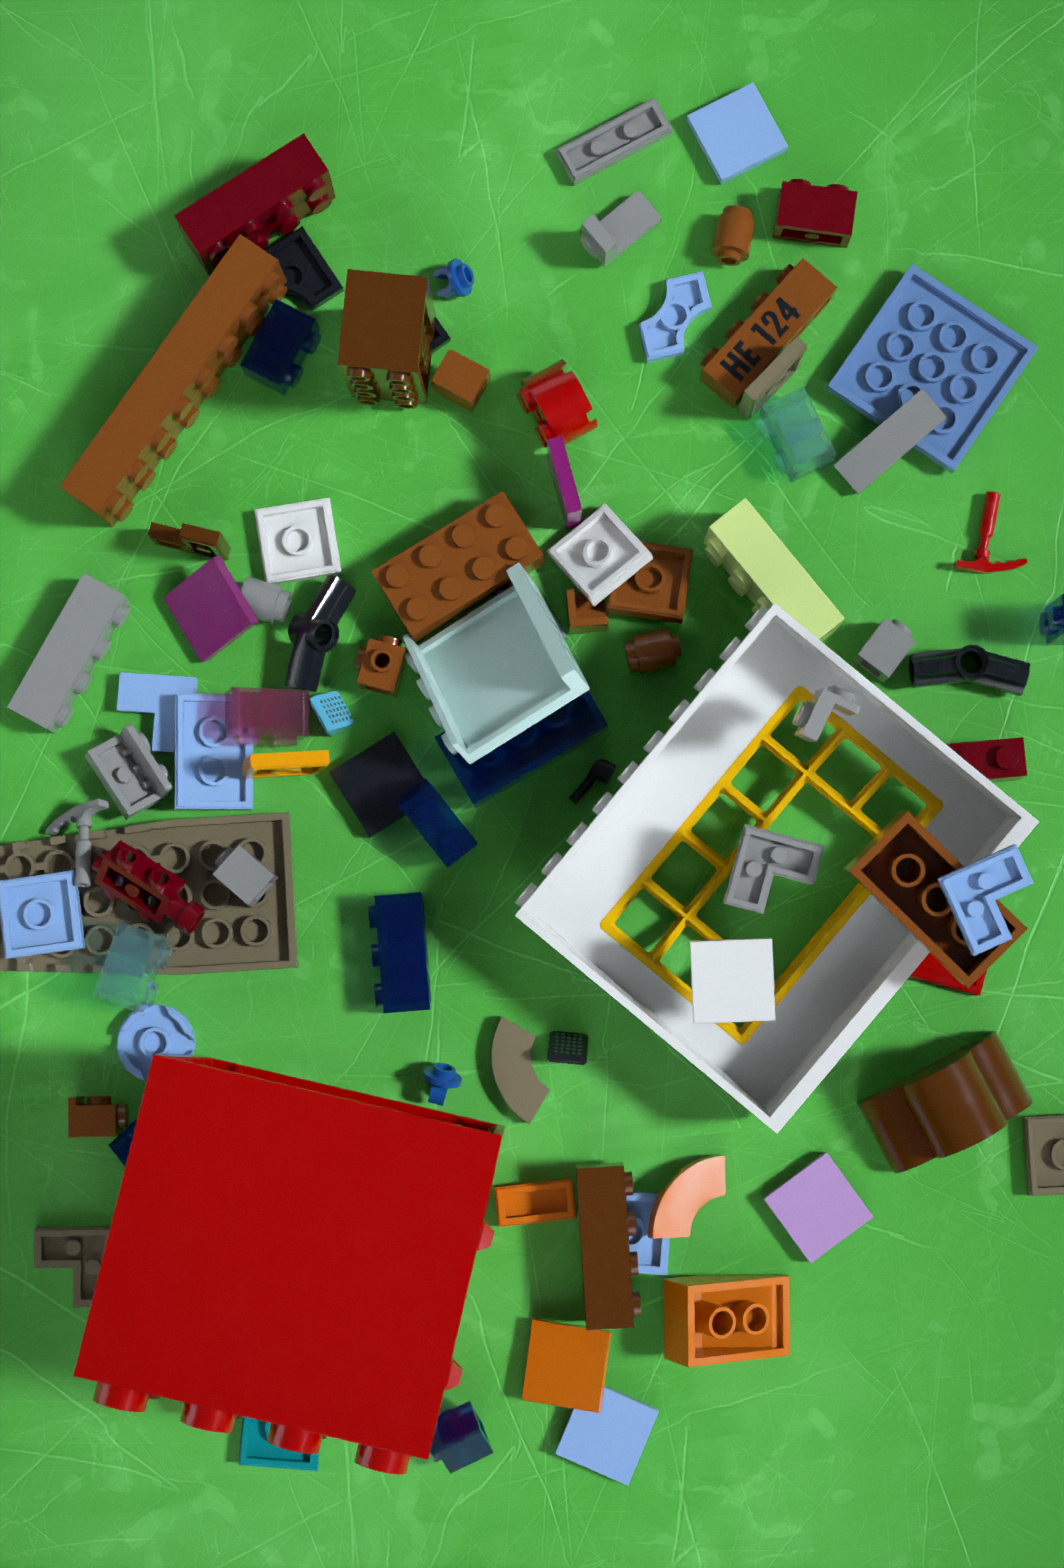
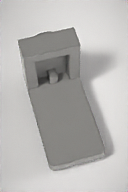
M637 191L602 220L599 221L592 214L582 222L580 242L585 251L592 258L597 257L605 267L659 224L661 215L640 191Z

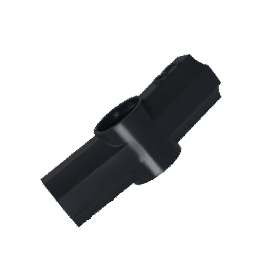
M327 575L307 611L296 614L290 621L288 635L294 645L284 683L286 686L317 692L325 654L336 646L339 639L338 623L356 592L349 583L337 576Z
M970 644L959 649L910 654L908 669L913 688L953 683H973L1021 696L1028 681L1030 663L987 652L978 645ZM962 656L974 658L977 663L976 673H967L962 669L960 664Z

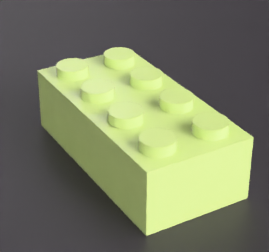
M746 498L709 526L703 542L707 546L704 548L706 556L716 567L722 564L731 575L728 578V582L741 597L746 594L755 605L752 608L754 614L761 606L768 610L775 603L821 642L835 632L845 619Z

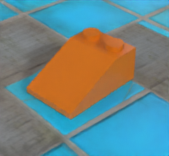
M697 1275L663 1279L664 1359L686 1367H697L790 1355V1292L788 1275Z

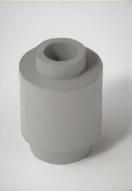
M247 577L244 583H237L257 619L269 623H274L275 620L285 621L290 608L292 593L284 591L283 586L252 577Z

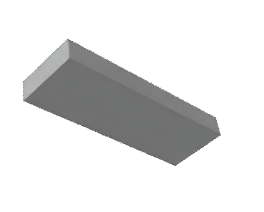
M654 97L556 149V155L575 186L672 134L673 129Z
M922 388L833 466L859 494L942 423L947 416Z

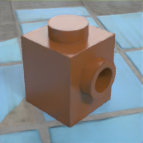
M380 635L379 640L369 638L367 647L360 646L355 662V669L360 670L357 684L360 688L397 697L407 661L405 654L408 652L407 648L401 647V640Z

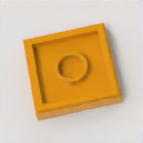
M329 750L250 754L242 763V777L246 779L318 775L330 764Z

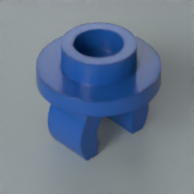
M459 259L449 261L447 268H438L433 273L435 278L441 280L449 279L448 286L437 291L438 296L447 299L454 298L457 295L465 297L472 291V285L474 284L473 272L467 264H463Z
M434 1063L433 1066L425 1068L423 1072L424 1080L432 1084L428 1098L430 1103L443 1106L448 1088H457L461 1085L462 1077L456 1073V1068L452 1065Z

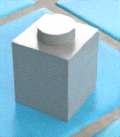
M885 618L854 657L853 661L884 683L915 644L916 640L910 636L912 632L906 625L898 620L893 619L890 622Z
M238 845L235 849L228 847L216 860L215 865L218 869L213 873L218 880L251 907L259 901L278 879L273 872L241 845Z

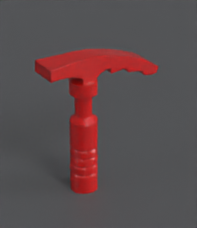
M986 492L978 531L980 542L979 547L974 552L976 561L956 560L953 564V569L982 574L1014 570L1028 563L1025 558L1007 561L1006 563L996 561L994 564L988 561L990 556L988 546L990 538L994 535L1001 498L1000 493Z

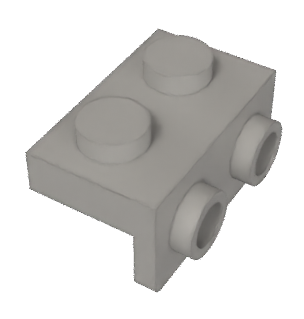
M835 685L829 686L827 690L824 688L816 690L810 702L801 703L792 724L798 726L794 735L808 742H815L818 740L833 708L851 716L857 715L861 706L853 703L854 694Z
M132 724L125 726L119 735L90 749L85 755V758L125 820L164 800L172 789L168 770L164 765L156 762L150 752L151 747L146 736L140 731L137 732Z

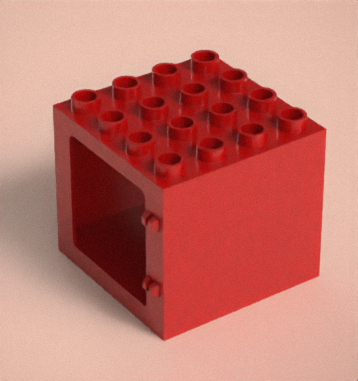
M153 1054L73 1376L96 1381L93 1401L109 1408L128 1412H145L148 1399L164 1397L184 1402L180 1421L197 1429L218 1433H231L235 1419L248 1417L271 1423L267 1442L279 1448L300 1453L317 1454L320 1452L322 1439H326L328 1436L358 1443L354 1462L362 1467L388 1474H406L411 1456L428 1460L444 1392L460 1384L463 1367L452 1357L476 1252L488 1248L492 1244L494 1230L484 1221L505 1126L207 1056Z

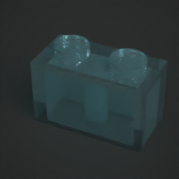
M805 387L762 405L757 425L764 440L770 439L776 453L773 454V459L781 475L786 473L790 482H793L833 463L836 452Z
M119 921L92 997L135 1012H144L146 1006L151 1007L159 989V985L154 983L159 968L163 970L166 968L172 953V947L167 946L170 938Z

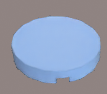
M162 1004L143 1006L130 1013L120 1026L118 1033V1056L125 1069L138 1079L146 1081L153 1054L194 1055L196 1047L195 1032L188 1018L176 1008Z

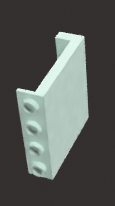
M520 563L506 570L513 583L512 587L418 646L408 634L403 636L409 650L405 654V658L416 674L419 673L421 677L416 681L418 687L428 700L431 699L433 705L429 707V711L436 723L441 728L444 727L446 733L441 735L443 742L453 755L459 753L469 764H472L590 690L536 583Z

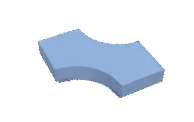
M703 271L666 279V299L661 309L653 317L638 324L646 363L683 355L684 334L687 327L695 318L711 311L712 306Z

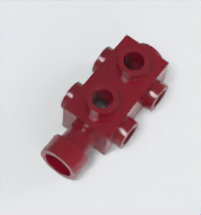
M122 840L110 851L102 850L92 865V869L98 872L94 882L103 888L104 894L113 900H123L135 908L138 917L145 921L154 920L160 924L165 917H168L176 922V928L190 935L205 914L206 909L193 900L187 902L179 897L186 881Z

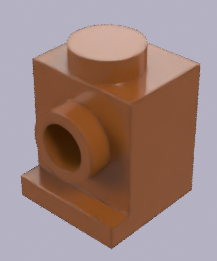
M84 1096L68 1098V1138L116 1137L123 1134V1127H128V1104L111 1103V1096L87 1097L88 1104H84Z

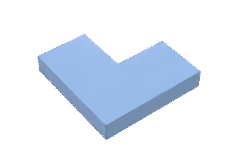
M120 672L117 711L155 714L152 751L174 754V694L197 693L198 679L196 677Z
M1016 844L937 878L973 956L1012 939L995 900L1034 883Z

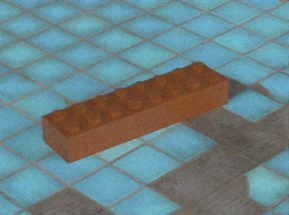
M239 234L59 487L77 503L112 527L115 526L117 521L122 522L128 517L134 506L132 500L140 490L145 491L155 478L156 473L154 470L162 459L167 460L173 454L178 444L176 439L184 428L189 429L195 423L200 413L198 410L199 406L206 397L211 398L217 392L222 382L220 379L221 375L228 366L232 368L239 361L244 351L242 346L249 336H256L265 323L264 315L271 305L277 306L287 292V287L284 284L287 280L278 259Z

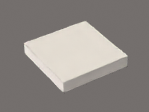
M330 498L254 510L266 582L278 585L327 577V575L342 574Z
M606 503L546 551L549 557L593 606H596L653 559L651 552Z
M772 938L690 941L694 1024L776 1020Z

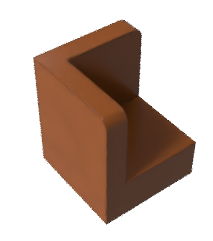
M450 349L447 351L431 380L432 390L473 412L490 382V370Z
M574 589L566 590L569 635L605 632L608 630L605 598L596 606H593L582 593L575 594Z

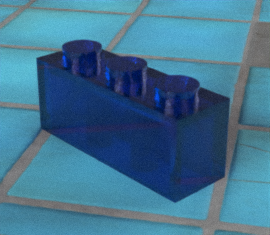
M423 893L374 896L375 905H368L370 928H377L378 943L371 944L373 967H380L381 982L374 983L376 1006H383V1014L431 1010L432 999Z

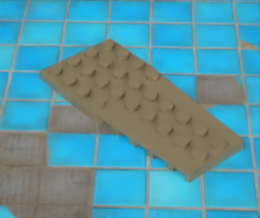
M286 812L173 819L125 826L118 829L90 831L89 841L92 843L91 886L78 887L86 947L84 949L5 959L0 919V971L187 975L299 968L291 814ZM79 834L1 845L0 881L75 871L76 842L79 840ZM122 840L186 881L179 897L187 902L193 900L206 909L195 930L190 935H187L176 928V922L168 917H165L160 924L154 920L145 921L138 917L135 908L123 900L108 898L104 894L103 888L94 882L98 872L92 869V865L100 852L104 849L110 851ZM238 845L243 846L278 877L275 883L253 907L244 903L213 875L218 869L215 865L216 860L228 847L235 849Z

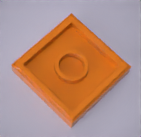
M533 1319L522 1400L600 1413L602 1410L612 1331L586 1330V1327Z

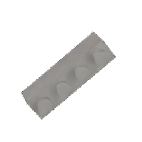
M83 573L7 708L55 734L59 727L63 729L73 715L74 708L71 706L77 695H83L92 681L93 675L90 672L96 661L101 662L108 654L112 644L109 639L116 627L121 628L130 614V608L128 607L130 600L124 594Z

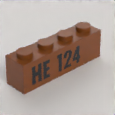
M804 258L795 267L788 264L775 280L779 285L770 295L764 291L750 308L753 314L745 322L739 319L727 332L725 337L729 340L720 350L716 347L712 348L700 363L704 367L700 380L733 409L739 404L744 391L797 336L799 337L834 297L837 286Z

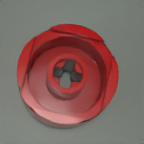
M563 359L522 380V388L516 394L525 413L529 414L532 412L538 422V426L534 429L544 448L547 447V439L560 436L563 438L564 445L598 427L596 419L590 422L586 413L593 409L577 377L572 370L566 374L562 370L567 364Z

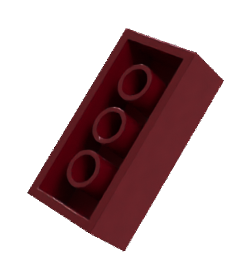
M303 133L175 214L174 217L185 241L210 276L239 234L264 249L269 243L268 240L279 233L287 234L296 229L301 219L311 213L319 214L326 210L336 196L328 168Z

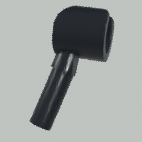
M605 759L597 760L591 767L585 780L572 793L569 799L576 804L593 786L596 779L607 784L616 766Z

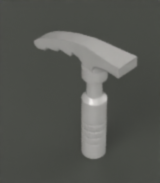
M99 798L73 807L54 820L46 829L47 834L57 835L61 829L68 826V823L76 822V828H79V840L76 842L75 886L77 887L91 886L92 843L89 841V829L92 828L91 816L98 811L109 808V802Z

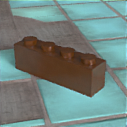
M623 1162L576 1165L586 1330L633 1328L634 1316H641L640 1292H632L631 1276H639L637 1251L630 1252L629 1236L636 1235L635 1212H627L626 1196L633 1195L632 1171L625 1172Z

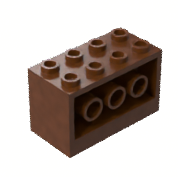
M353 269L347 270L337 365L351 396L357 397V402L378 405L380 400L395 401V406L408 409L417 408L418 403L427 404L432 358L430 342L434 339L436 317L428 277Z

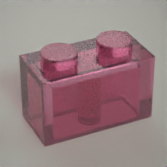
M232 687L225 692V738L236 739V745L255 746L259 745V739L274 740V746L294 747L297 746V740L301 741L309 736V690Z

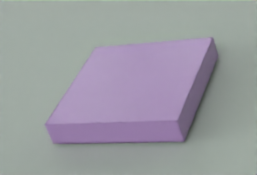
M827 1152L821 1154L763 1197L810 1264L873 1218L871 1212Z

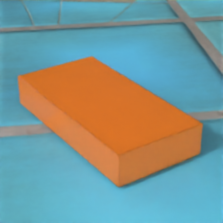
M572 1178L494 1187L499 1227L577 1218Z

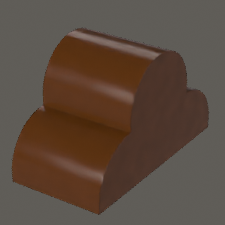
M996 1031L975 1040L857 1102L893 1173H901L934 1158H944L974 1146L1003 1129L1008 1124V1119L1024 1111L1033 1103Z

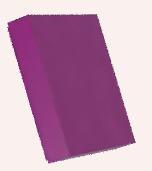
M558 436L547 439V461L565 527L568 530L575 528L581 523L582 507L563 438Z
M221 556L212 557L163 597L201 663L211 660L259 622Z

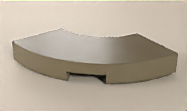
M502 1016L492 1044L491 1058L494 1078L506 1103L520 1118L530 1124L549 1092V1089L538 1080L531 1063V1049L536 1036Z

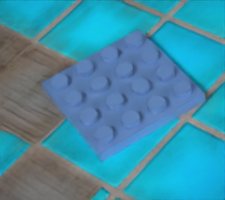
M912 264L833 377L826 390L880 425L923 388L947 418L912 448L952 474L1039 347Z

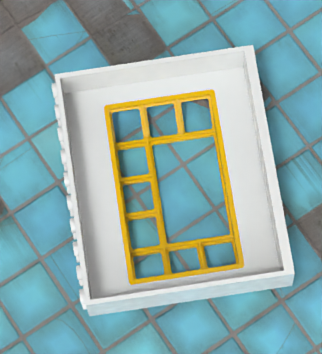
M774 603L768 610L761 606L744 626L750 631L742 641L735 637L721 653L719 658L724 663L717 672L709 668L693 688L699 693L692 702L689 703L684 699L668 717L673 722L668 731L663 734L657 730L643 747L648 752L639 765L632 761L622 772L618 780L623 785L614 795L607 791L593 807L592 811L597 816L589 826L581 822L568 837L566 842L571 847L563 857L556 852L544 866L541 873L546 877L537 887L531 882L519 896L515 904L520 909L515 916L778 1134L930 952L865 888L857 883L779 978L774 980L776 1020L744 1022L740 1028L732 1022L694 1024L692 989L661 964L660 960L686 926H690L705 940H723L722 937L697 918L696 914L731 873L738 845L724 859L691 832L692 827L720 794H725L755 819L756 824L754 827L767 830L803 785L809 783L871 836L875 837L882 828L861 811V807L889 777H894L926 803V807L915 819L963 866L1010 845L1016 844L1019 847L1039 821ZM835 685L854 694L853 703L861 706L859 713L849 716L833 708L827 722L835 728V732L807 763H802L771 737L773 730L800 701L810 702L816 690L823 688L827 690L829 686ZM844 739L850 740L881 767L850 801L816 774V770ZM760 746L768 749L796 774L766 811L761 810L731 784L732 779ZM682 841L686 842L716 867V872L687 906H683L652 880V875ZM641 889L648 891L677 916L674 923L651 952L644 950L615 925L616 920Z

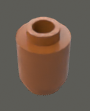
M736 205L726 206L723 209V213L718 216L711 252L718 258V262L723 265L737 266L740 262H744L749 258L755 222L752 219L753 213L749 209Z
M668 628L632 636V641L624 642L630 672L640 670V673L643 674L676 666V658L682 656L678 635H670Z

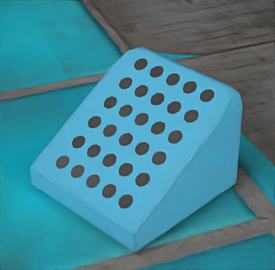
M337 691L310 698L311 701L309 702L328 736L332 737L354 724L351 713Z

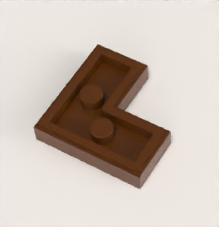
M151 522L148 532L149 537L156 545L209 558L221 556L223 561L228 560L231 550L221 532L182 523V527L179 529Z

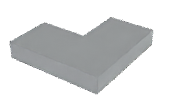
M744 824L723 903L763 914L774 875L814 885L824 845Z

